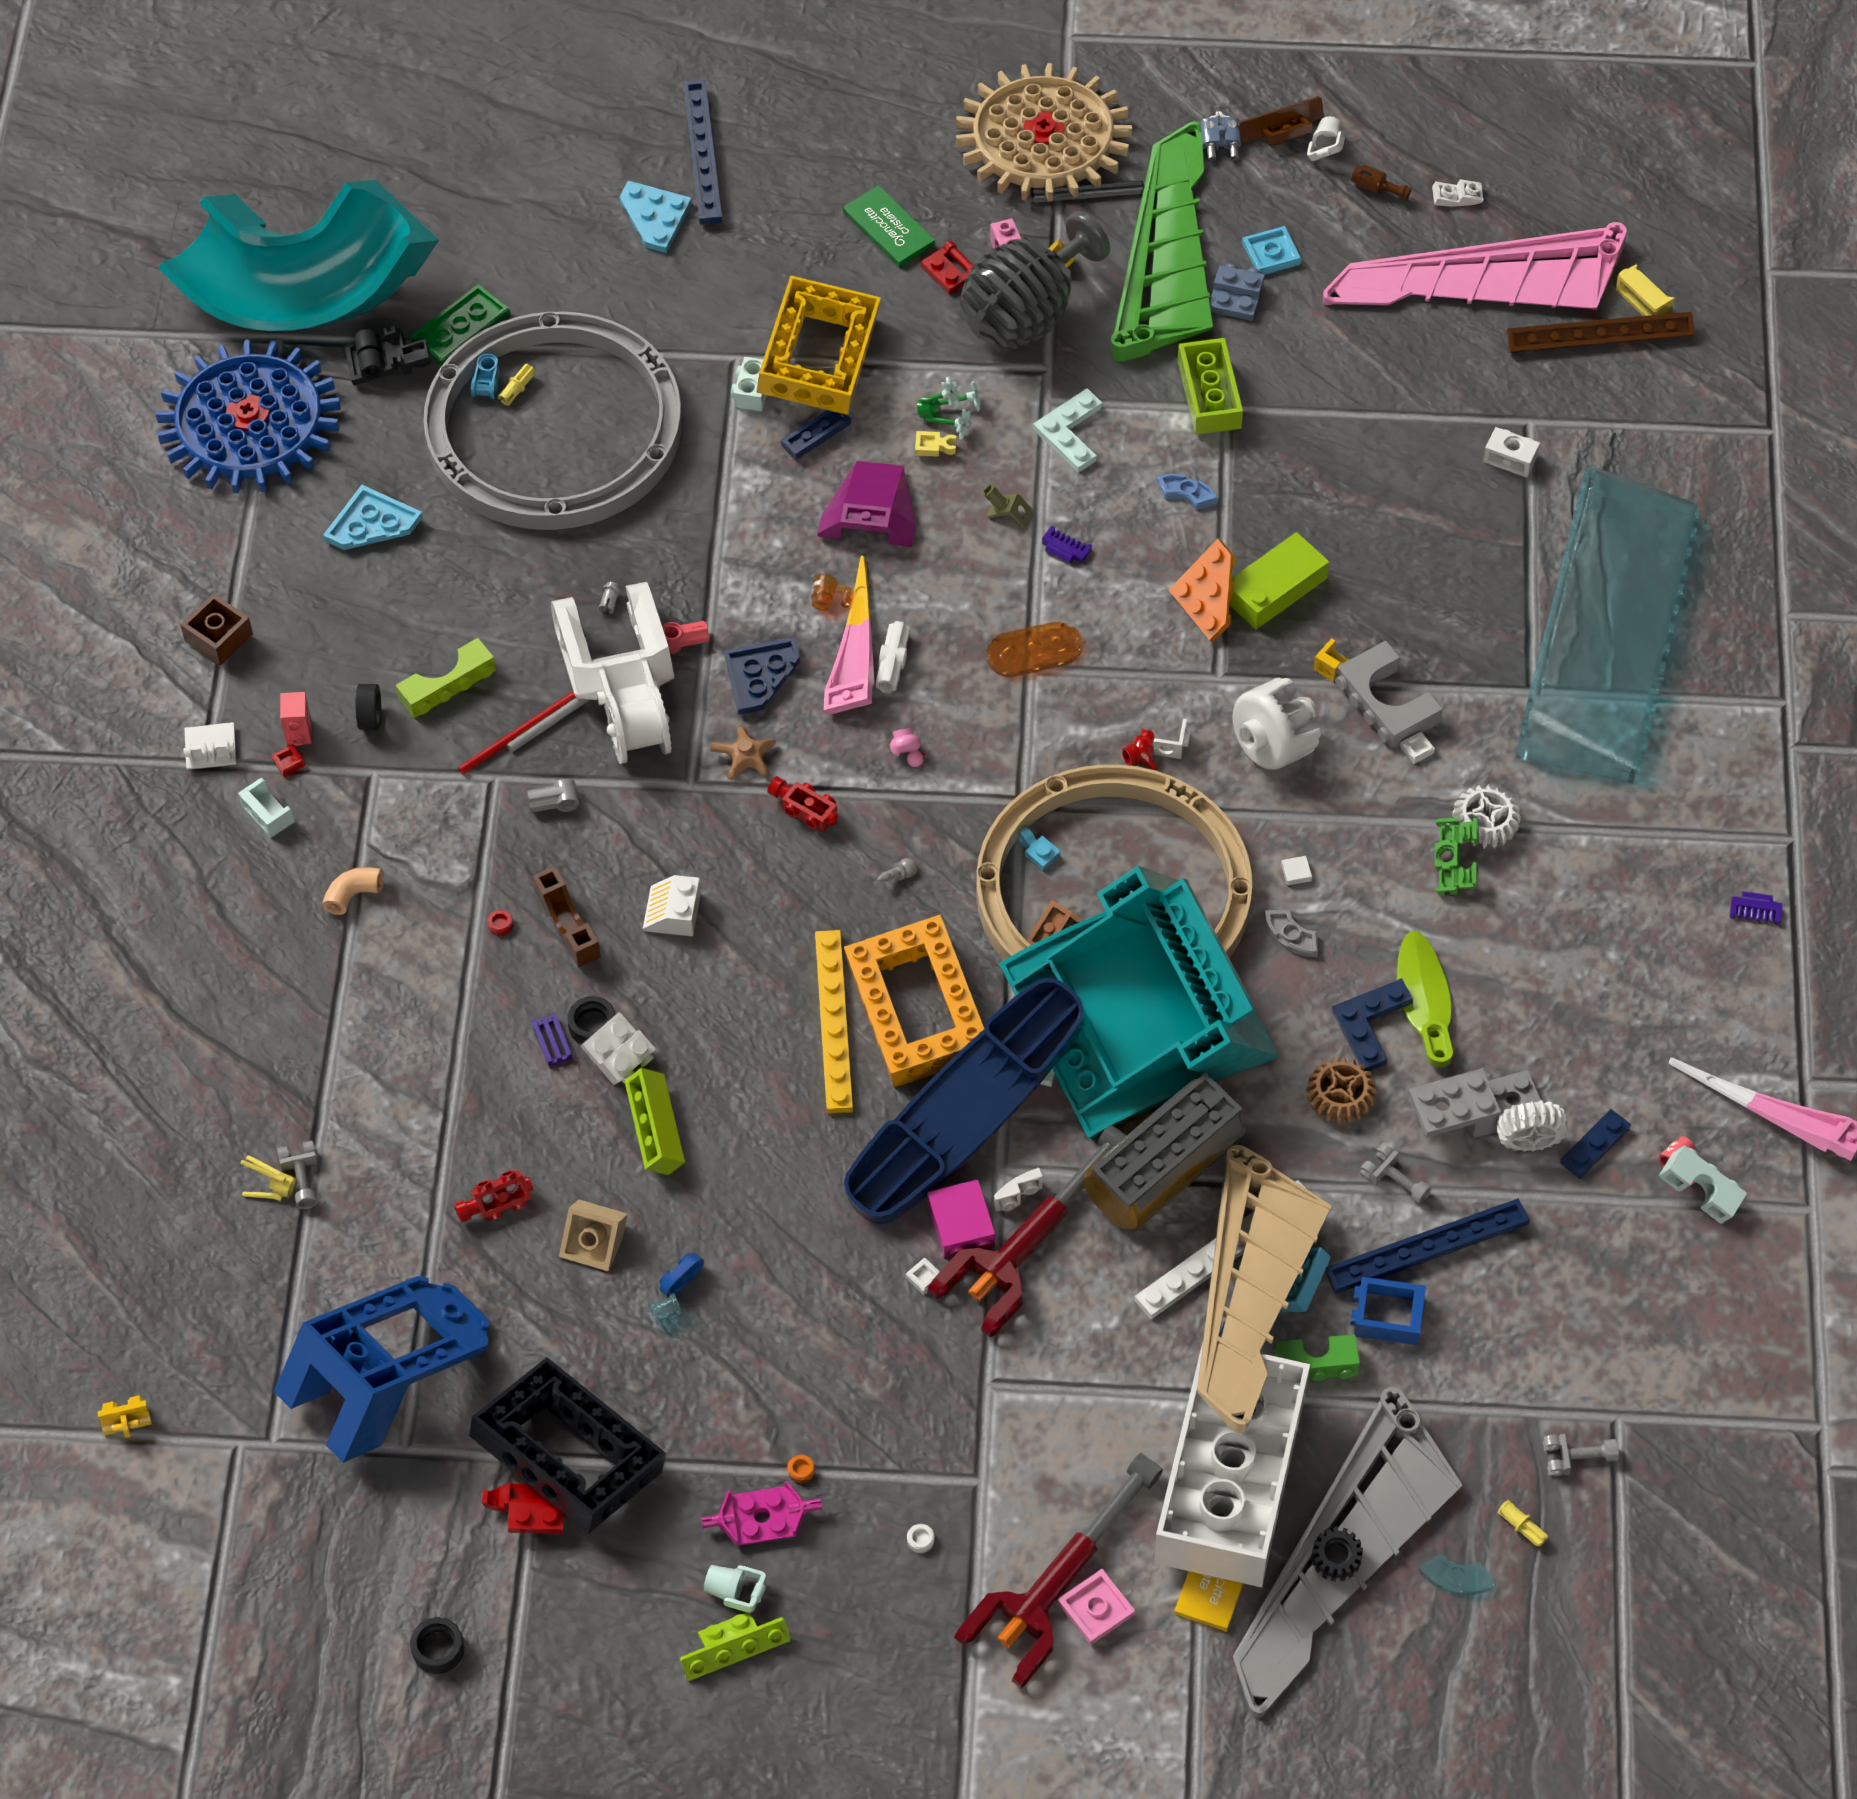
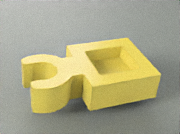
M916 431L915 456L939 457V451H943L948 455L956 454V446L949 445L956 444V436L947 435L941 438L940 432Z

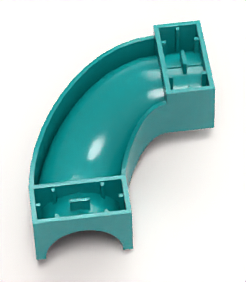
M377 180L345 182L322 219L310 229L292 235L274 233L264 229L267 224L236 194L204 196L199 203L209 213L204 229L186 250L170 260L162 261L158 269L187 298L217 319L255 330H299L337 324L353 319L377 307L395 293L407 277L416 276L439 239Z

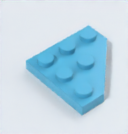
M627 181L620 195V203L628 213L629 219L636 232L638 231L645 248L667 253L692 204L691 197L632 181Z
M361 485L323 534L325 542L347 550L410 535L422 520L423 515L421 511Z

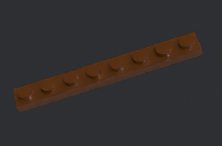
M1692 312L1517 327L1506 330L1509 353L1695 335Z

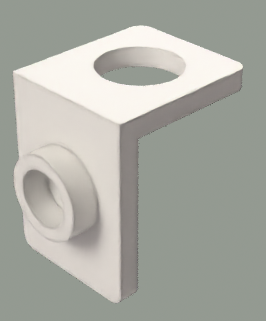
M1183 719L1179 742L1154 739V755L1181 759L1183 747H1188L1190 732H1186L1187 719ZM1168 746L1171 747L1173 750L1164 751L1159 747Z

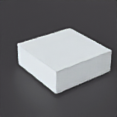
M1421 731L1400 742L1401 749L1413 764L1435 752V748Z
M1306 856L1281 860V867L1287 886L1312 881Z
M923 1258L905 1276L912 1285L925 1295L928 1292L929 1284L940 1271L926 1258Z

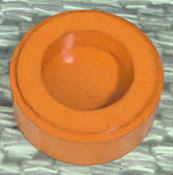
M796 1455L788 1462V1475L792 1481L802 1484L809 1482L813 1478L815 1466L810 1457Z

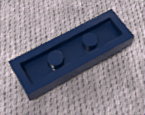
M826 410L781 439V446L797 460L849 426L851 418L846 414Z
M1610 1109L1561 1158L1560 1164L1581 1179L1630 1130L1631 1124L1614 1110Z

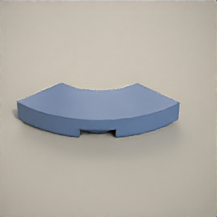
M1166 474L1156 477V482L1165 499L1177 498L1185 500L1195 510L1218 504L1219 498L1215 492L1200 480L1195 481L1186 478V475Z

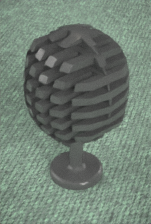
M1075 211L1068 216L1065 228L1070 242L1057 253L1045 248L1032 236L1006 242L1007 244L999 245L975 263L963 285L960 314L977 338L988 342L997 352H1007L1011 349L1015 350L1036 342L1056 326L1067 308L1071 292V271L1064 264L1078 253L1095 262L1104 260L1110 254V243L1105 231L1090 215L1081 211Z

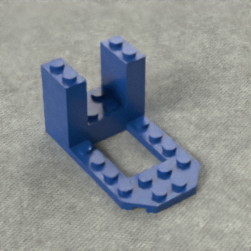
M416 1276L303 1322L274 1389V1393L290 1409H293L330 1393L333 1386L345 1398V1402L326 1446L344 1463L382 1446L410 1384L484 1353L488 1346L487 1329L489 1327V1319L454 1285L443 1282L442 1286L429 1283V1278ZM414 1308L444 1339L394 1359L364 1328Z

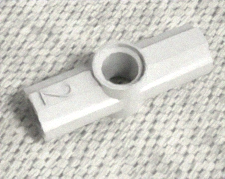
M895 621L889 624L885 645L881 646L876 688L884 693H891L897 690L901 669L904 670L906 646L910 627L905 625L904 622Z

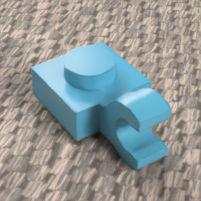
M1026 827L1018 832L1020 837L1017 841L1027 848L1025 857L1042 871L1060 857L1061 851L1045 837L1041 836L1036 840L1033 833Z

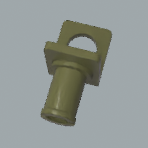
M988 484L982 490V495L992 504L987 514L988 518L1010 514L1022 528L1027 527L1033 514V509L1018 493L1003 496L994 484ZM1019 506H1022L1025 510V517L1023 519L1018 514Z

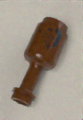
M1358 164L1351 177V182H1354L1360 188L1375 194L1386 190L1399 195V200L1407 201L1412 190L1408 185L1401 187L1387 181L1386 173L1365 164L1363 166Z

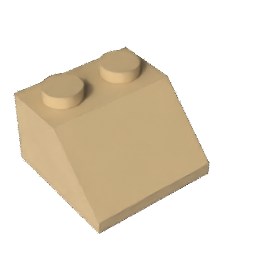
M578 1199L568 1210L559 1257L609 1271L623 1239L628 1214Z

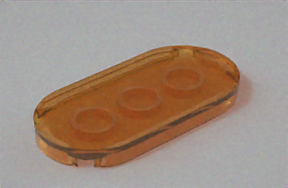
M1051 622L1002 633L992 639V642L988 645L986 651L987 663L995 673L1005 677H1016L1071 664L1079 657L1082 650V637L1073 626L1071 628L1067 626V623Z

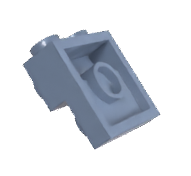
M1234 264L1219 265L1209 302L1211 313L1253 321L1264 287L1265 274H1261L1259 270L1254 268L1248 271L1241 270Z

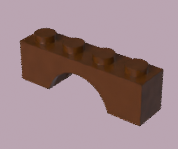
M556 866L533 875L535 893L577 967L579 968L601 958L599 941L589 924H585L580 918L570 898L566 884Z

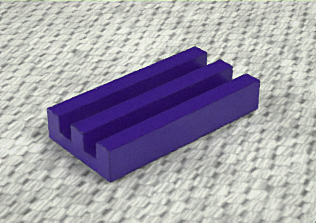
M556 1013L551 1014L549 1018H546V1016L541 1017L540 1021L536 1019L531 1021L548 1067L573 1059ZM550 1024H554L565 1055L561 1056ZM541 1027L545 1028L556 1058L551 1059L540 1030Z

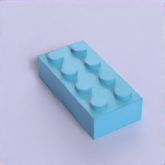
M1322 1247L1311 1248L1302 1266L1303 1274L1302 1276H1297L1285 1300L1289 1303L1287 1310L1281 1308L1280 1311L1282 1313L1307 1311L1331 1258Z

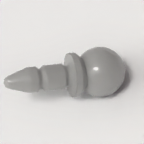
M902 859L899 863H895L892 869L883 872L878 877V881L887 882L895 878L898 880L911 878L917 873V864L913 859Z

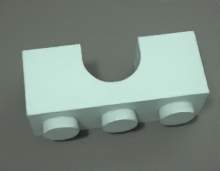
M1685 1145L1672 1153L1659 1174L1661 1179L1678 1192L1690 1186L1692 1182L1700 1184L1705 1191V1200L1700 1208L1720 1224L1734 1216L1747 1194L1740 1188L1737 1182L1728 1179L1720 1173L1716 1166L1708 1164L1699 1157L1695 1150Z

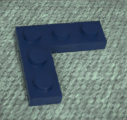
M1402 978L1332 1006V1012L1358 1064H1364L1365 1071H1371L1387 1064V1058L1368 1021L1413 1004V998Z

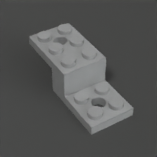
M1481 1068L1408 1090L1409 1098L1426 1138L1466 1126L1472 1139L1497 1132L1496 1126L1499 1115L1504 1113L1505 1109H1511L1513 1106L1506 1102V1098H1517L1519 1103L1516 1106L1521 1105L1522 1102L1530 1103L1531 1101L1539 1102L1541 1100L1528 1070L1488 1081ZM1444 1102L1449 1106V1109L1445 1111L1438 1110L1435 1104Z

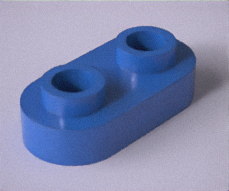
M696 1253L684 1255L674 1270L666 1272L661 1277L659 1290L668 1298L673 1297L700 1272L704 1265V1260Z

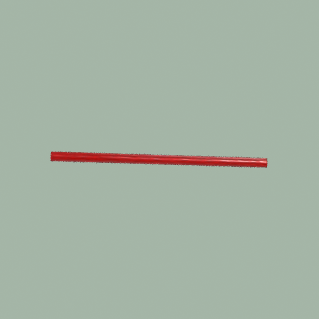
M572 691L460 765L458 767L459 772L465 775L507 747L508 743L575 699L574 692Z

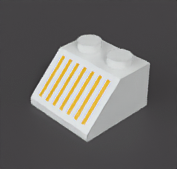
M674 875L652 885L643 931L693 936L701 896L699 878Z

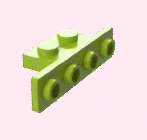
M750 1613L736 1615L729 1620L698 1631L704 1648L681 1656L680 1661L687 1681H691L789 1642L791 1639L786 1621L783 1617H780L757 1627Z

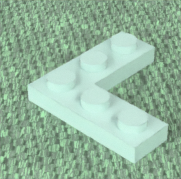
M1085 389L1033 423V430L1077 473L1096 462L1097 455L1070 429L1102 409V402L1089 389Z

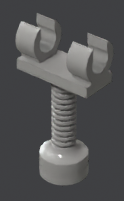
M313 1140L303 1142L305 1154L289 1157L287 1146L277 1148L282 1172L295 1169L299 1191L295 1194L297 1207L300 1209H309L317 1204L316 1192L309 1189L305 1166L318 1164Z
M1382 1143L1376 1149L1378 1151L1376 1156L1384 1163L1377 1168L1370 1161H1366L1360 1167L1362 1169L1360 1173L1375 1185L1385 1175H1388L1411 1191V1199L1422 1204L1429 1196L1432 1187L1424 1181L1416 1183L1393 1166L1398 1161L1399 1153L1395 1150L1393 1151L1387 1144Z
M1565 1434L1544 1437V1450L1552 1452L1560 1449L1562 1460L1548 1462L1549 1476L1570 1475L1571 1459L1602 1456L1607 1462L1618 1461L1616 1439L1604 1440V1444L1598 1447L1568 1449Z

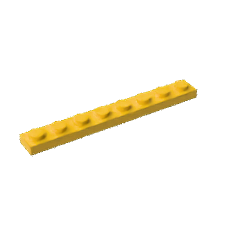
M840 930L815 931L827 1114L853 1112Z

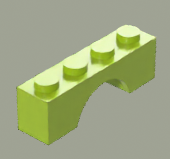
M479 638L457 649V665L447 675L439 678H426L414 674L395 685L398 700L413 718L426 714L431 708L448 701L455 694L469 689L472 684L489 677L496 671L493 655Z

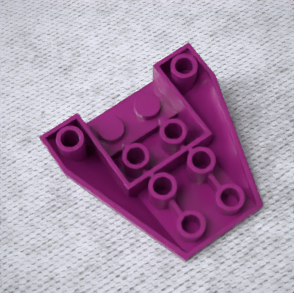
M856 461L822 513L818 537L841 539L843 529L848 528L888 533L889 545L912 547L916 523L904 466Z

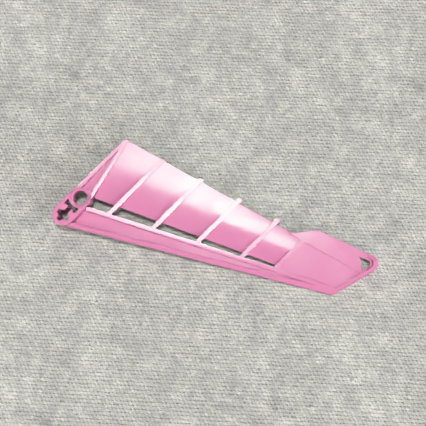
M1612 222L1606 228L1350 263L1324 290L1323 303L1324 305H1391L1410 295L1426 296L1425 301L1427 302L1430 301L1431 297L1468 299L1467 304H1471L1473 300L1510 302L1509 306H1514V303L1549 305L1551 308L1562 306L1597 310L1613 270L1624 249L1627 229L1622 223ZM1597 255V258L1577 259L1580 256ZM1571 257L1570 259L1533 261L1535 259ZM1527 260V261H1522V262H1504V261ZM1335 292L1339 297H1331L1330 295Z

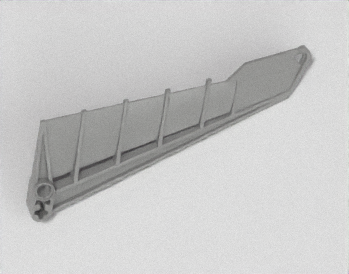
M1396 1387L1386 1388L1382 1392L1380 1401L1233 1655V1661L1248 1710L1254 1717H1262L1310 1661L1313 1633L1326 1620L1331 1626L1334 1623L1331 1615L1359 1588L1364 1592L1367 1588L1365 1582L1393 1554L1397 1557L1399 1554L1398 1549L1426 1522L1429 1523L1432 1519L1431 1517L1462 1487V1483L1420 1421L1418 1413L1404 1393ZM1404 1422H1408V1423H1410L1413 1427H1412V1428H1404V1427H1402L1400 1424H1401V1423H1404ZM1393 1435H1395L1402 1442L1393 1454L1390 1455L1386 1446ZM1379 1456H1381L1385 1465L1362 1495L1358 1488ZM1354 1497L1357 1503L1340 1525L1338 1531H1343V1528L1348 1529V1534L1353 1532L1356 1534L1355 1539H1360V1547H1363V1554L1358 1571L1354 1572V1576L1351 1578L1347 1576L1345 1581H1340V1578H1337L1335 1582L1331 1581L1332 1577L1330 1576L1327 1579L1323 1578V1573H1317L1315 1570L1316 1565L1312 1564L1304 1575L1302 1571L1312 1558V1549L1317 1536L1320 1533L1324 1534V1530L1332 1528L1351 1498ZM1333 1545L1326 1551L1328 1559L1334 1563H1342L1348 1558L1346 1549L1339 1545ZM1299 1579L1300 1582L1294 1588V1590L1286 1599L1284 1604L1281 1605L1282 1601L1284 1600V1598L1286 1597V1595L1288 1594L1296 1580ZM1253 1697L1266 1698L1261 1706H1257Z

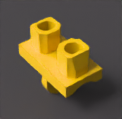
M138 1395L130 1397L127 1400V1405L118 1406L113 1401L103 1403L102 1410L97 1411L103 1435L123 1431L125 1438H130L131 1429L152 1425L146 1400L143 1401L142 1397Z

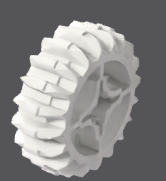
M1489 784L1486 789H1482L1478 785L1476 791L1469 788L1466 794L1462 793L1459 800L1455 802L1452 814L1453 818H1457L1459 824L1460 822H1472L1473 818L1478 819L1479 843L1482 844L1484 849L1487 847V844H1491L1495 848L1497 842L1504 846L1506 840H1511L1514 833L1518 831V823H1520L1521 819L1519 805H1515V798H1509L1508 791L1500 793L1499 787L1492 790ZM1501 821H1505L1501 825L1494 827L1495 825L1500 824Z
M1542 1100L1539 1102L1531 1101L1530 1103L1522 1102L1521 1105H1513L1511 1109H1505L1504 1113L1499 1115L1496 1126L1501 1144L1505 1145L1506 1148H1512L1513 1151L1522 1150L1523 1152L1527 1150L1534 1152L1538 1149L1543 1150L1546 1147L1551 1148L1553 1144H1559L1561 1140L1566 1138V1133H1568V1121L1564 1109L1560 1108L1557 1104H1552V1102L1543 1103Z

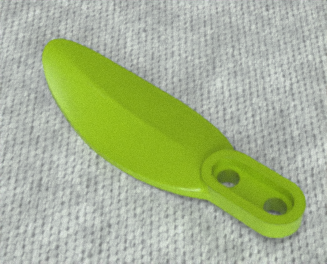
M1411 931L1404 937L1398 955L1397 980L1403 979L1413 998V1004L1403 1007V1011L1412 1027L1422 1038L1428 1063L1434 1067L1442 1068L1448 1066L1453 1057V1049L1448 1033L1451 1020L1449 988L1433 947L1421 932Z

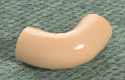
M370 867L354 868L342 873L330 884L325 893L322 907L331 914L342 915L346 913L349 902L355 894L360 892L380 893L384 883L383 869Z

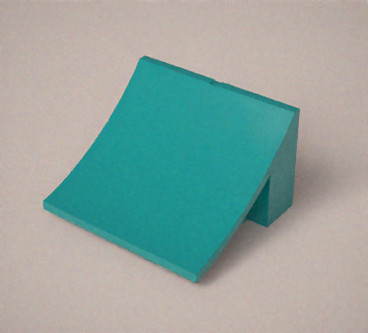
M1136 866L1096 893L1105 909L1104 912L1040 940L999 963L1015 996L1037 980L1052 978L1065 983L1081 999L1085 1016L1083 1029L1067 1052L1054 1066L1053 1071L1089 1139H1094L1101 1135L1110 1125L1116 1127L1137 1115L1167 1102L1190 1081L1198 1079L1205 1072L1214 1081H1217L1240 1071L1273 1061L1280 1056L1194 891L1185 878L1177 880L1141 866Z

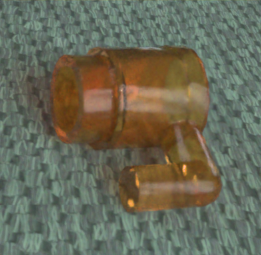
M817 575L813 580L812 606L818 610H828L834 601L835 593L842 594L841 606L849 608L853 590L849 586L837 584V580L830 575Z

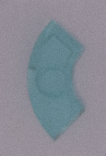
M1441 1553L1418 1568L1420 1574L1432 1585L1453 1594L1475 1595L1489 1591L1496 1586V1583L1481 1562L1472 1565H1459L1449 1561Z

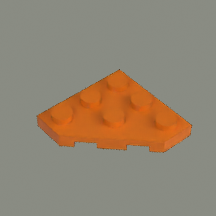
M1216 539L1169 589L1170 593L1205 636L1213 642L1231 623L1229 605L1233 598L1234 581H1232V568L1235 567L1236 560L1235 555L1220 539Z

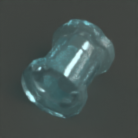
M674 1293L669 1294V1298L654 1303L652 1301L648 1303L656 1325L660 1324L661 1320L673 1315H682Z

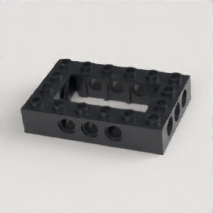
M548 1357L473 1415L469 1436L588 1534L663 1471L666 1452ZM544 1407L616 1464L605 1475L601 1474L598 1476V1481L586 1491V1480L581 1474L574 1473L562 1463L563 1460L560 1457L556 1458L542 1447L543 1443L539 1440L536 1442L522 1430V1425Z

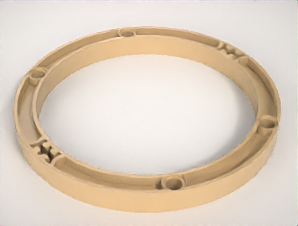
M1094 765L1067 770L1050 776L1023 791L1005 807L990 827L983 841L978 859L976 900L983 929L991 945L1002 960L1031 946L1011 922L1000 891V875L1003 864L1010 849L1019 838L1018 832L1024 827L1028 828L1036 820L1061 806L1099 797L1132 798L1161 806L1185 819L1207 839L1222 864L1228 889L1226 908L1214 931L1229 959L1240 943L1249 917L1252 894V871L1245 845L1227 815L1212 800L1194 787L1175 777L1155 770L1128 765Z

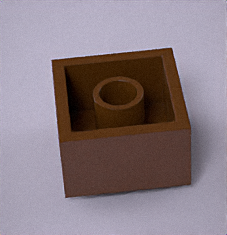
M214 593L180 624L184 641L220 666L253 635L249 617Z

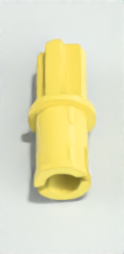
M525 364L515 377L509 379V384L498 395V399H501L503 404L510 406L520 392H524L525 385L535 374V369L529 364Z
M1510 1500L1505 1501L1499 1508L1497 1513L1515 1528L1514 1531L1516 1533L1521 1532L1537 1547L1545 1543L1548 1538L1547 1534L1530 1520L1531 1516L1529 1514L1525 1515Z

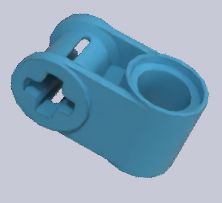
M490 353L483 354L478 358L475 374L471 382V397L479 395L496 399L500 369L495 355Z

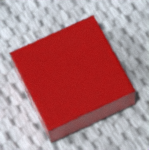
M293 744L271 755L273 762L283 777L305 767L304 760Z

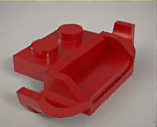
M511 1482L493 1491L483 1490L482 1504L486 1508L494 1511L509 1512L508 1533L563 1534L564 1514L528 1484H514Z

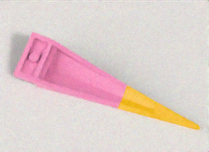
M863 556L860 557L852 603L841 645L825 688L824 711L828 715L872 704V688L875 686L867 563Z

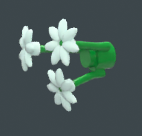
M946 377V382L941 383L944 388L942 393L918 400L917 412L920 418H925L926 423L938 422L955 425V428H957L956 432L960 433L959 439L962 440L964 436H968L967 427H970L972 424L969 421L970 411L966 412L963 409L962 417H958L956 420L935 416L940 413V405L949 404V406L955 404L959 406V402L968 400V402L974 401V405L977 411H979V391L977 390L976 382L972 381V392H967L966 395L961 396V393L956 391L957 382L952 383L950 377Z

